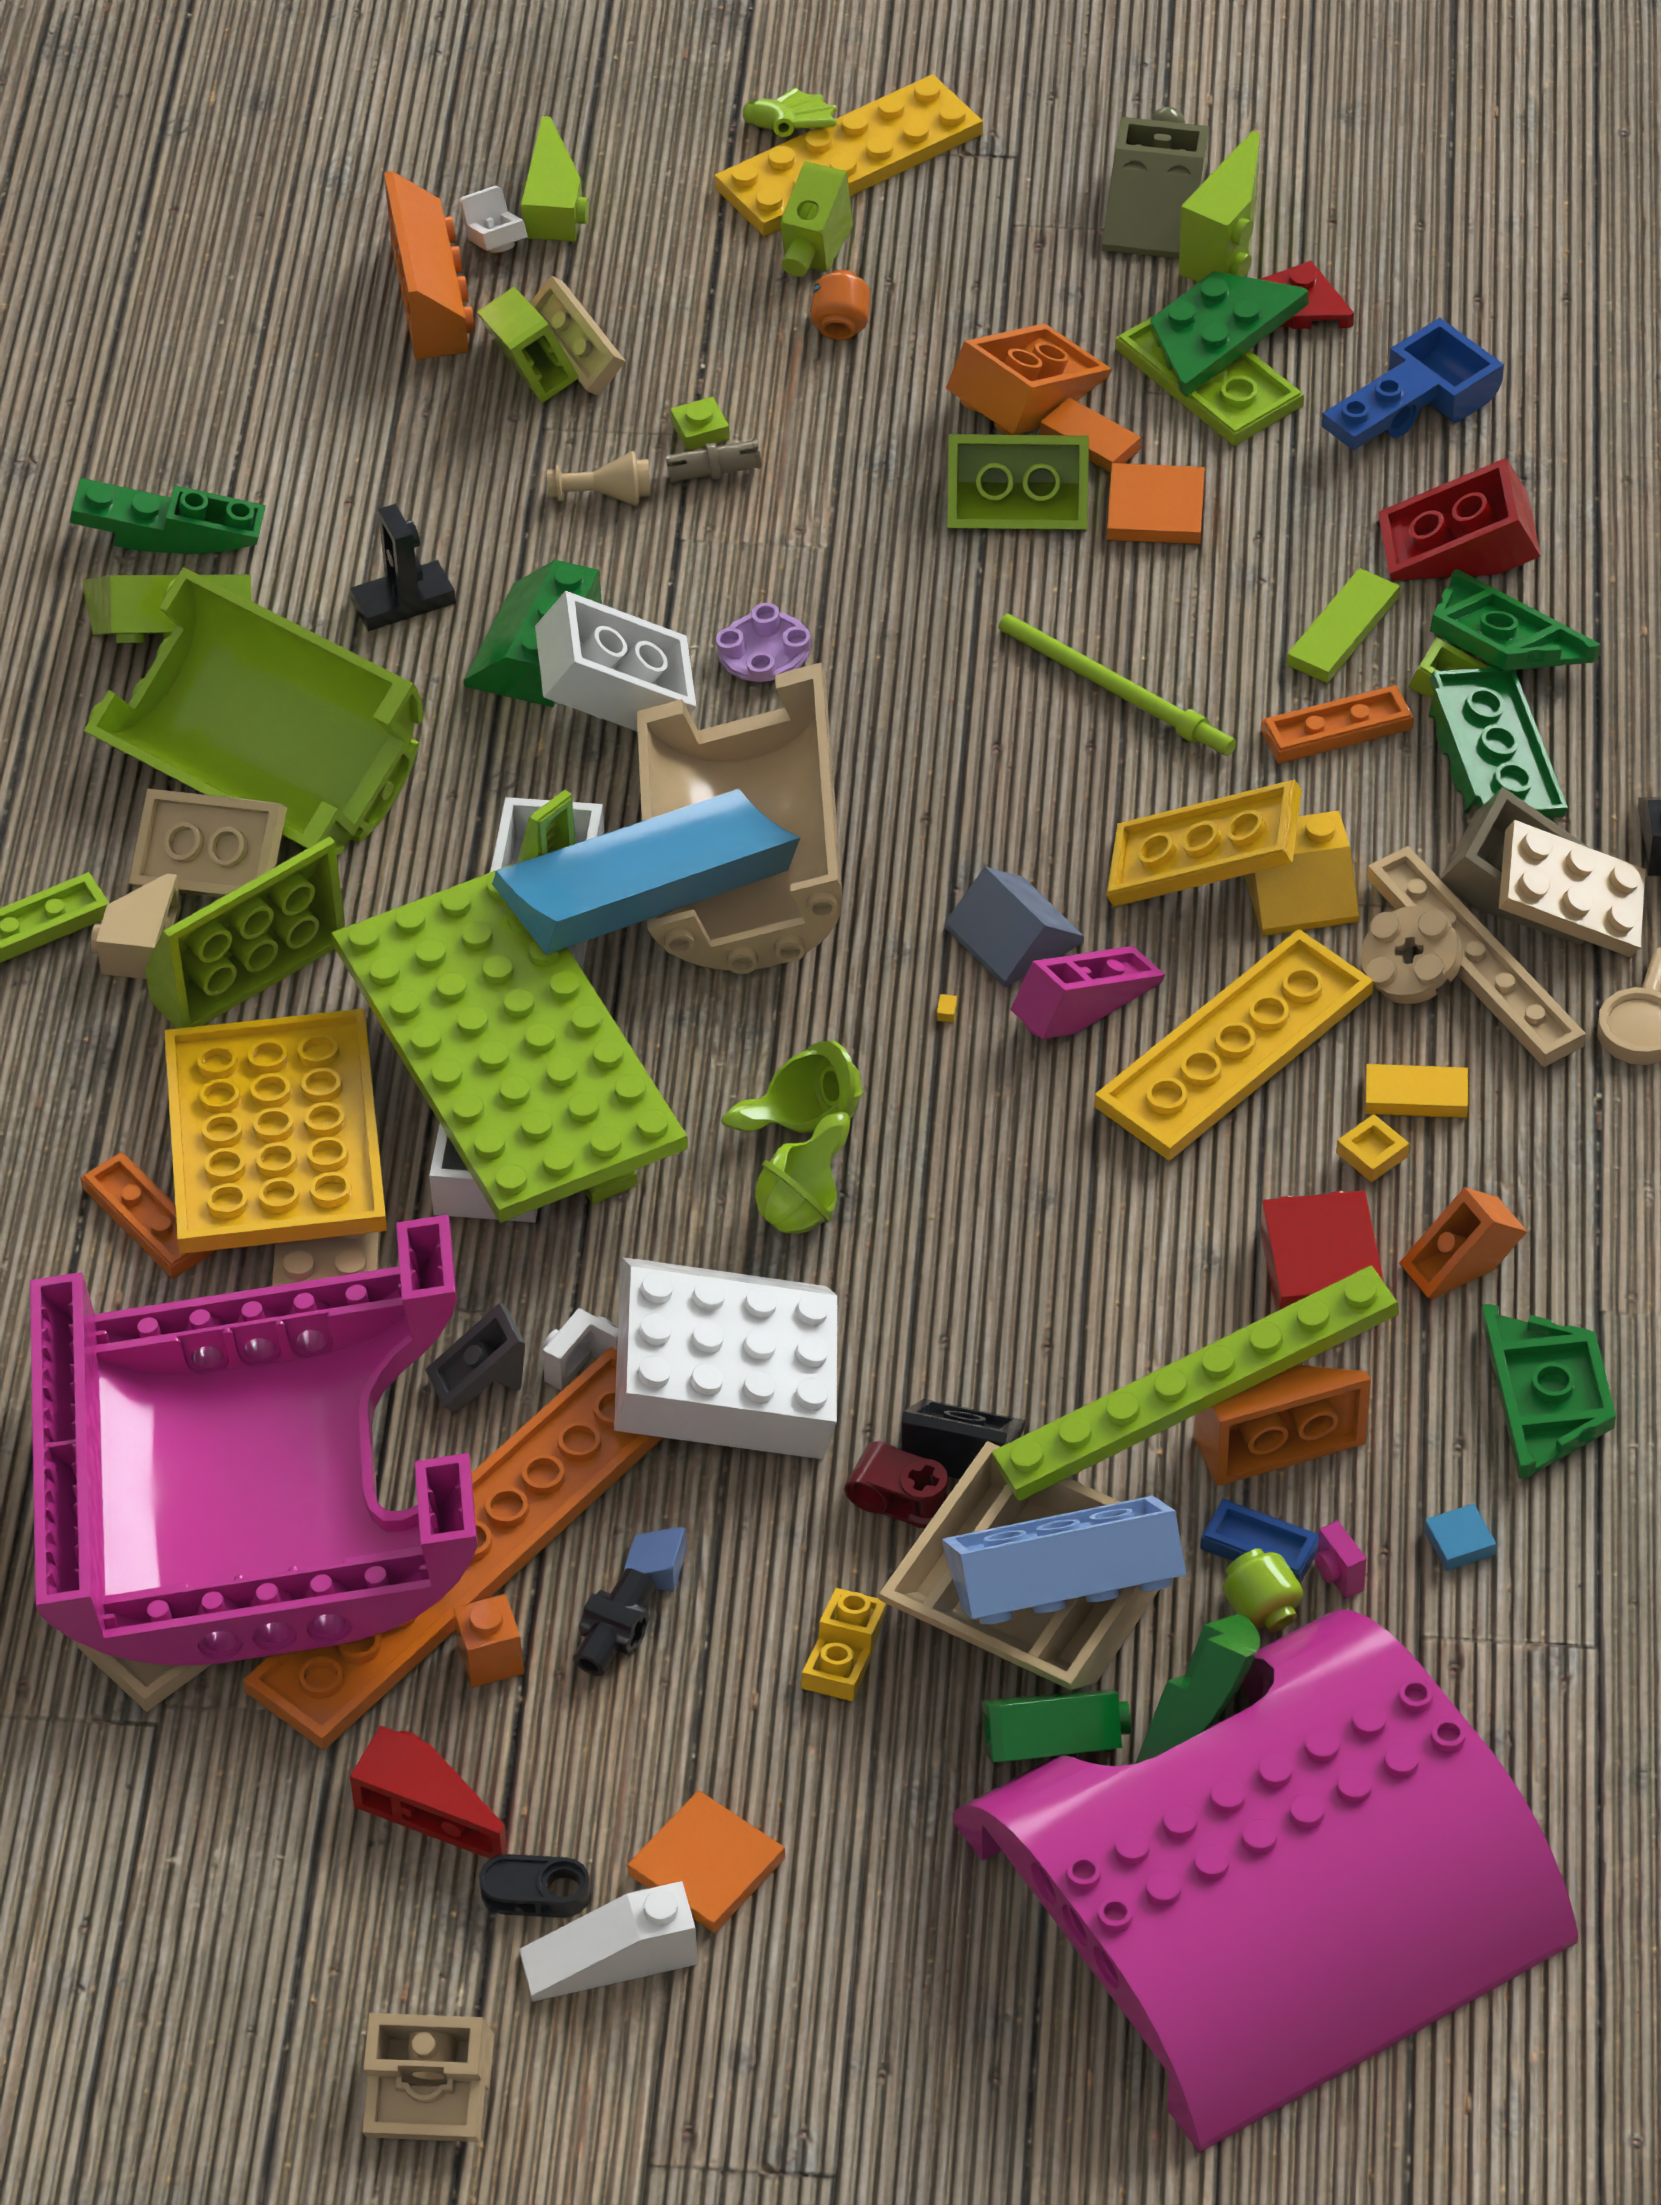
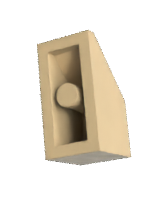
M167 873L107 904L102 923L94 925L91 935V951L98 954L101 974L147 979L145 967L163 930L177 923L182 908L177 874Z

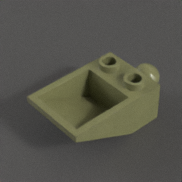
M1162 107L1156 110L1150 120L1121 117L1111 175L1102 251L1179 259L1181 206L1205 181L1210 126L1185 124L1182 113L1173 107Z

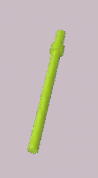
M1006 613L1001 618L998 629L1175 727L1176 734L1193 744L1200 741L1225 756H1229L1234 751L1237 743L1236 739L1209 725L1208 718L1192 709L1184 711L1009 613Z

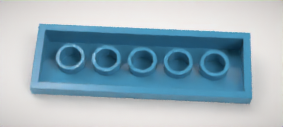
M737 789L497 870L492 885L547 955L788 871L800 837L769 820Z

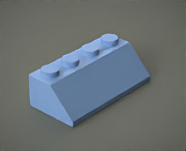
M1154 1496L942 1539L943 1549L962 1610L971 1619L979 1618L980 1624H996L1012 1619L1011 1611L1033 1607L1034 1613L1058 1611L1066 1607L1065 1600L1086 1596L1087 1602L1107 1601L1119 1596L1118 1589L1139 1585L1140 1591L1160 1590L1172 1586L1171 1578L1187 1575L1176 1512Z

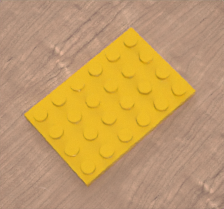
M365 1008L164 1030L177 1238L180 1254L387 1231Z

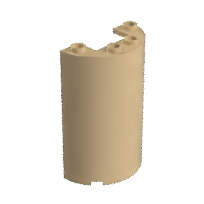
M821 662L775 674L776 690L785 707L702 730L697 729L683 699L636 711L642 821L739 789L769 820L800 837L788 871L647 919L648 931L668 953L699 966L731 970L736 974H748L755 969H763L800 960L805 953L820 944L836 925L842 910L843 895L826 678Z

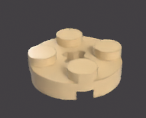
M1408 906L1392 912H1381L1376 915L1370 923V931L1366 935L1361 948L1362 969L1369 978L1374 980L1373 987L1380 991L1388 1000L1400 1004L1420 1003L1438 994L1437 988L1442 986L1447 979L1451 983L1456 977L1463 957L1461 941L1445 914L1438 909L1423 906ZM1413 946L1423 950L1422 954L1414 956L1413 963L1406 964L1401 956L1406 949Z

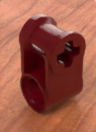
M876 1441L871 1442L865 1448L844 1486V1492L853 1504L867 1512L880 1513L912 1524L917 1528L925 1529L948 1497L945 1492L948 1485V1476L943 1465L935 1460L922 1458L899 1450L888 1443ZM930 1474L933 1475V1484H934V1485H931ZM917 1502H920L921 1514L918 1513Z

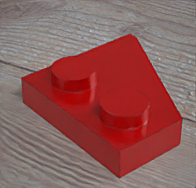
M1312 261L1260 279L1303 287L1309 291V304L1279 327L1311 329L1312 321L1338 320L1339 328H1350L1354 325V312Z

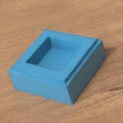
M1474 1503L1425 1519L1424 1531L1446 1571L1496 1555L1497 1544Z

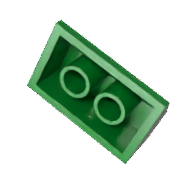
M553 560L514 582L463 680L464 687L554 707L556 702L543 697L535 625L565 591L602 604L600 570Z

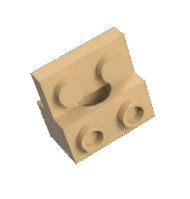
M369 2013L363 2069L368 2075L362 2133L366 2138L480 2142L485 2090L490 2088L494 2033L484 2018Z

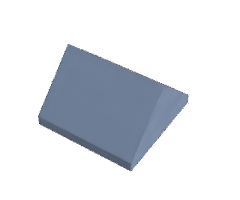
M985 866L945 921V929L1004 987L1025 977L1033 961L1060 957L1084 943V936L1024 877Z

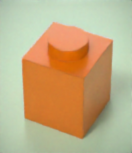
M506 1594L453 1608L457 1646L471 1688L524 1674L521 1638Z

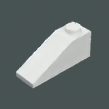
M683 1881L627 1893L519 1949L532 2002L698 1964L696 1928Z

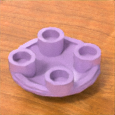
M772 603L756 605L752 609L751 614L734 621L728 628L722 629L716 636L719 661L730 674L742 680L756 682L775 680V674L798 669L807 660L812 647L810 632L801 621L785 613H780L779 608Z

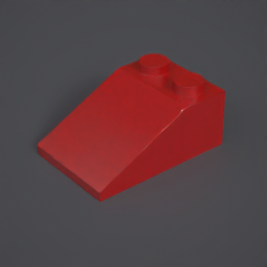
M1507 458L1378 512L1388 573L1392 580L1451 577L1452 572L1456 569L1470 576L1498 575L1541 557L1529 494Z

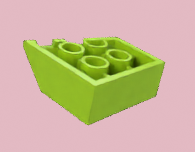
M251 574L201 575L252 601ZM109 575L83 579V591L93 635H116V643H145V634H163L164 641L171 635L176 624L159 609V606L163 601L167 586L178 575Z

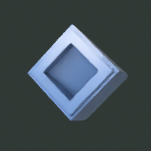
M674 1527L634 1535L624 1570L632 1568L642 1572L654 1582L655 1589L674 1592L687 1551L686 1529Z

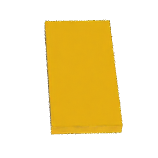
M1294 779L1118 823L1106 893L1107 898L1115 907L1292 864L1302 795L1301 788Z

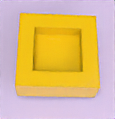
M1373 1114L1337 1140L1336 1153L1372 1183L1409 1156L1410 1143Z

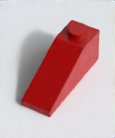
M380 1725L350 1775L354 1807L488 1859L508 1854L505 1825L440 1754L429 1743L424 1742L419 1736L411 1732H397Z

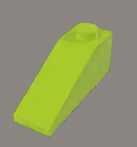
M542 116L521 202L522 219L524 220L528 236L526 238L576 242L580 224L588 223L589 198L582 197L581 178L552 118Z

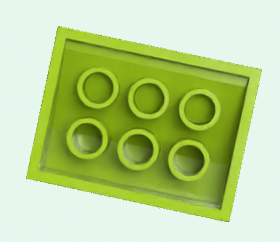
M330 836L163 930L145 967L150 1002L176 1029L203 1026L335 950L331 932L346 927L335 841Z

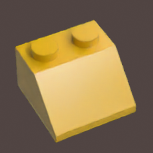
M1339 810L1299 816L1292 864L1244 875L1262 936L1294 932L1298 929L1308 930L1359 922L1351 849Z

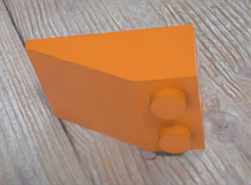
M1043 323L964 341L946 389L959 397L964 407L980 412L991 419L999 431L1008 435H1018L1040 429V422L1068 397L1075 401L1079 400L1107 379L1112 369Z
M1296 1365L1196 1414L1194 1440L1216 1486L1366 1444L1371 1384L1367 1371Z

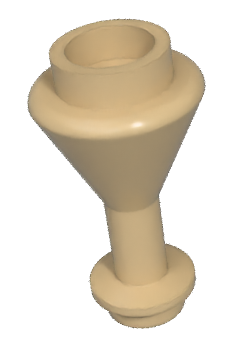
M630 451L594 472L562 473L559 464H556V469L547 470L548 498L557 497L558 502H561L563 492L595 490L636 507L639 505V497L651 496L648 459L637 460L636 453Z

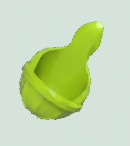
M835 1040L817 1042L809 1046L805 1051L790 1058L775 1072L764 1096L759 1099H748L738 1102L722 1116L721 1123L726 1127L742 1132H752L766 1125L776 1123L797 1133H813L818 1123L827 1115L845 1112L848 1113L850 1118L853 1117L864 1093L861 1072L852 1063L846 1049Z
M837 1112L827 1115L818 1123L810 1140L804 1143H785L778 1148L770 1161L765 1160L761 1164L763 1170L759 1175L755 1192L757 1208L760 1215L778 1231L790 1234L804 1233L816 1228L824 1221L829 1223L834 1218L832 1213L837 1203V1189L830 1163L832 1157L846 1143L850 1128L848 1113Z

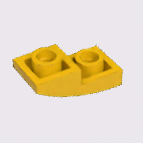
M835 1588L819 1622L818 1640L802 1671L801 1689L853 1702L875 1648L887 1610V1604L880 1601L879 1598Z

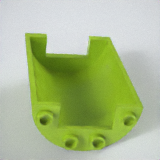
M183 567L177 578L167 586L163 601L159 606V609L176 624V627L171 635L160 644L154 663L145 678H142L134 687L129 704L116 693L108 690L102 701L97 703L92 709L89 722L84 731L204 795L280 803L287 807L282 836L307 849L330 836L336 843L337 855L344 853L345 843L351 839L360 843L379 825L395 803L410 774L420 742L412 739L414 724H420L423 721L422 700L414 683Z

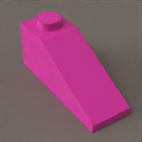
M1134 946L1036 960L1032 962L1010 1010L1025 1023L1030 1033L1041 1039L1076 1034L1162 983L1165 974Z

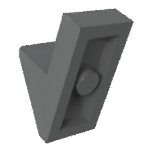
M501 1303L496 1305L425 1369L444 1408L458 1413L494 1380L519 1391L522 1385L525 1342L507 1307Z

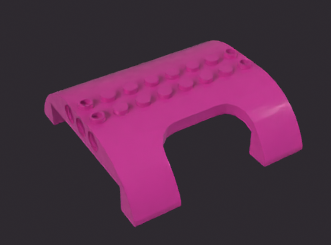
M449 1214L396 1223L399 1254L398 1267L99 1314L94 1313L82 1272L30 1280L35 1598L38 1614L54 1628L76 1642L105 1654L137 1662L161 1665H207L358 1641L389 1631L419 1616L439 1602L459 1582L470 1565L478 1546L469 1453L414 1461L418 1505L407 1510L388 1511L377 1502L372 1424L375 1408L384 1391L439 1338L454 1311L457 1293Z
M1338 1609L1327 1613L1259 1649L1241 1685L1242 1690L1254 1704L1170 1750L1137 1764L1114 1767L1092 1764L1074 1757L1061 1755L964 1804L953 1813V1823L982 1861L1001 1851L1004 1852L1169 2073L1167 2110L1199 2153L1574 1945L1578 1941L1574 1912L1554 1855L1537 1820L1509 1774L1486 1743L1413 1655L1386 1629L1372 1619L1355 1611Z

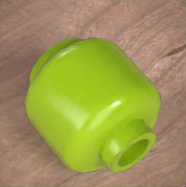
M1258 1548L1239 1556L1227 1567L1226 1574L1228 1576L1223 1583V1593L1234 1612L1249 1618L1257 1630L1267 1627L1270 1633L1277 1632L1287 1627L1297 1618L1295 1608L1300 1604L1304 1593L1299 1581L1283 1556L1274 1552L1264 1553L1262 1549Z

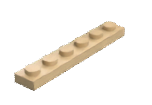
M1409 846L1368 865V881L1396 910L1408 906H1423L1438 909L1445 914L1462 944L1463 957L1457 976L1543 1067L1585 1046L1586 1033Z

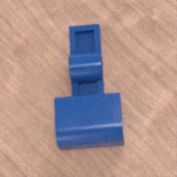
M1439 317L1390 348L1389 371L1323 412L1322 427L1354 451L1382 432H1385L1392 438L1403 436L1415 423L1419 409L1426 404L1432 406L1453 423H1458L1493 399L1502 384L1504 364Z

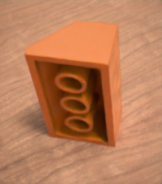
M394 171L384 172L390 240L414 358L416 360L469 352L467 334L475 333L472 307H463V303L469 302L465 275H456V273L462 272L459 246L450 247V243H456L453 217H444L440 198Z

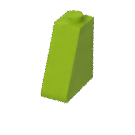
M512 287L477 311L492 339L541 403H544L579 379L547 321L515 287Z

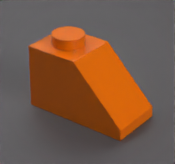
M1464 1187L1402 1258L1399 1264L1428 1298L1435 1299L1495 1270L1523 1238L1527 1230L1499 1197Z

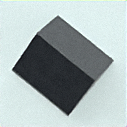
M922 1399L903 1411L901 1421L902 1451L935 1460L943 1465L948 1477L961 1479L987 1441L1001 1447L1022 1437L1026 1420Z

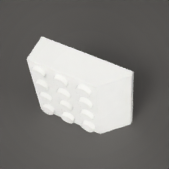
M622 1257L619 1280L614 1431L823 1459L837 1422V1295L827 1286Z

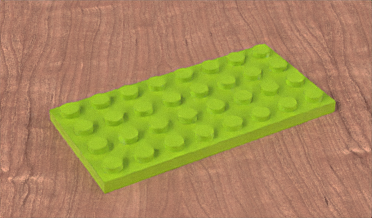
M496 871L331 933L333 947L495 1216L502 1223L687 1150L688 1138L568 947L547 955L543 952L492 885Z

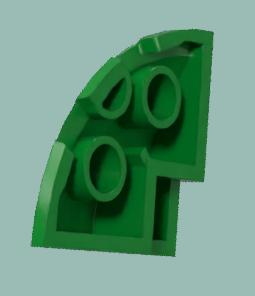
M1236 1614L1204 1624L1185 1675L1166 1682L1135 1764L1154 1758L1214 1725L1240 1689L1260 1648V1636L1249 1618Z

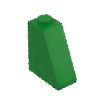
M1114 1689L982 1700L986 1756L992 1762L1122 1748L1121 1735L1131 1734L1128 1701L1119 1702L1118 1692Z

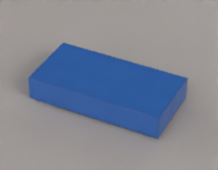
M1222 1498L1201 1536L1200 1549L1234 1561L1246 1552L1258 1548L1262 1549L1264 1553H1278L1283 1556L1301 1584L1315 1558V1554L1318 1552L1319 1534Z

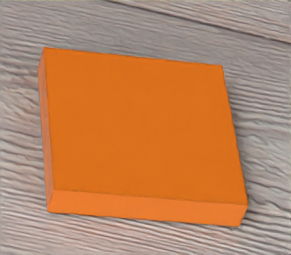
M1112 463L1107 540L1201 544L1205 467Z
M698 1790L627 1864L628 1875L648 1889L683 1881L693 1919L713 1933H716L786 1858L785 1847Z

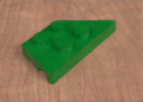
M1213 271L1150 318L1151 333L1157 345L1163 349L1164 359L1169 370L1173 369L1177 376L1181 394L1186 397L1306 307L1309 304V291L1303 287Z
M1459 569L1452 572L1450 585L1448 588H1445L1440 604H1437L1430 627V632L1444 638L1450 645L1458 649H1464L1483 659L1488 666L1498 667L1504 671L1593 663L1598 659L1601 645Z
M1492 1304L1482 1305L1481 1321L1519 1479L1533 1475L1615 1428L1616 1412L1594 1331L1571 1325L1559 1326L1549 1319L1530 1315L1528 1322L1499 1315V1306Z

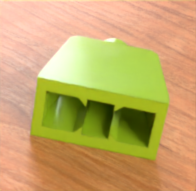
M804 161L780 224L785 255L781 265L787 273L802 277L806 275L809 268L826 271L832 265L853 227L847 171Z

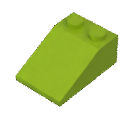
M1252 130L1181 206L1180 275L1200 282L1213 271L1244 277L1249 272L1252 263L1250 251L1257 205L1260 133Z

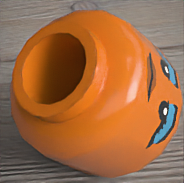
M836 270L822 276L816 281L812 292L810 309L812 324L825 337L833 340H847L865 329L869 319L871 302L869 285L849 270Z

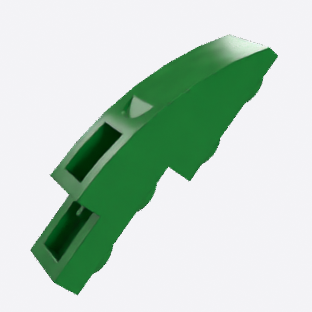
M80 478L71 510L70 523L115 533L113 546L161 553H216L257 545L266 505L176 485L173 487L170 498Z

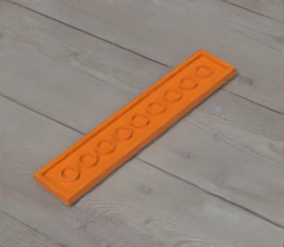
M612 1347L608 1348L472 1472L478 1546L470 1565L459 1582L439 1602L419 1616L377 1635L334 1646L268 1656L243 1679L245 1692L323 1751L328 1748L455 1630L454 1607L488 1599L664 1438L614 1431L617 1350Z

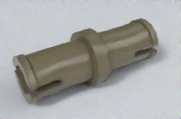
M757 439L717 447L715 442L707 443L706 449L671 455L665 454L670 484L711 476L712 480L721 479V474L762 468Z

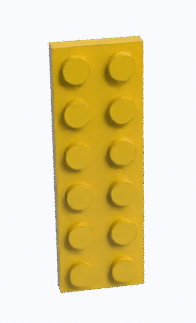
M931 74L836 118L837 125L834 127L814 128L715 174V189L765 237L781 229L780 224L783 213L804 161L847 171L849 195L852 196L983 135V120L934 74Z
M1298 929L1095 1093L1094 1107L1170 1161L1372 995L1374 980Z

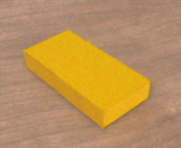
M1366 1064L1365 1114L1467 1118L1468 1068Z

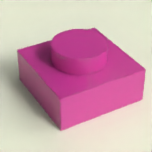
M1338 1520L1320 1528L1318 1553L1315 1554V1563L1322 1578L1327 1583L1333 1582L1345 1599L1364 1591L1367 1558Z

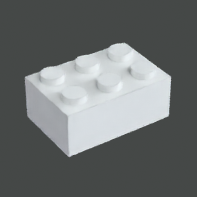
M568 591L561 595L535 625L544 698L627 727L636 732V711L683 699L689 713L697 707L686 635Z

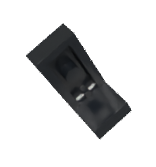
M396 503L378 509L385 577L350 588L351 601L368 632L456 604L455 590L439 561L435 560L423 565L420 564L414 548L420 546V539L414 522L411 519L405 521Z

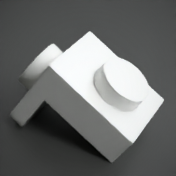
M492 186L459 199L468 240L486 251L489 250L491 253L503 252L515 246L514 241L528 237L524 220L508 212L502 188Z
M578 1308L560 1330H553L544 1341L541 1349L544 1365V1382L562 1391L591 1356L598 1358L610 1347L617 1350L618 1328L610 1320L601 1316L595 1317Z

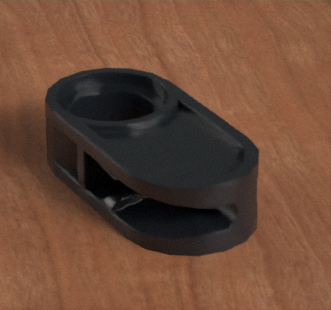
M498 1855L489 1859L482 1866L479 1874L482 1901L487 1908L499 1914L557 1918L572 1917L582 1912L587 1907L591 1898L589 1872L582 1863L567 1857ZM560 1878L572 1879L579 1885L578 1890L568 1897L555 1896L550 1893L548 1888L553 1881Z

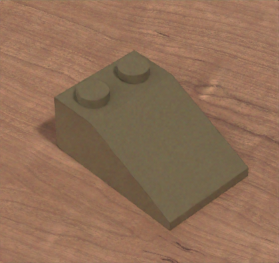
M1502 787L1475 813L1443 871L1440 880L1453 893L1480 911L1582 945L1585 940L1499 909L1505 830L1514 820L1588 847Z

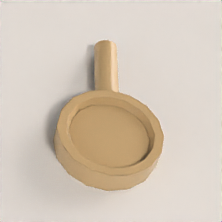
M1656 948L1652 953L1642 988L1633 987L1614 993L1605 1000L1599 1010L1597 1036L1602 1047L1614 1058L1629 1064L1649 1065L1661 1062V948Z

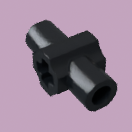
M627 1568L623 1571L611 1593L599 1590L596 1594L592 1593L584 1606L583 1615L579 1623L580 1635L584 1639L573 1655L575 1664L583 1671L595 1676H603L618 1651L629 1655L631 1651L638 1649L645 1636V1630L650 1619L648 1609L644 1608L655 1589V1584L650 1577L632 1568Z

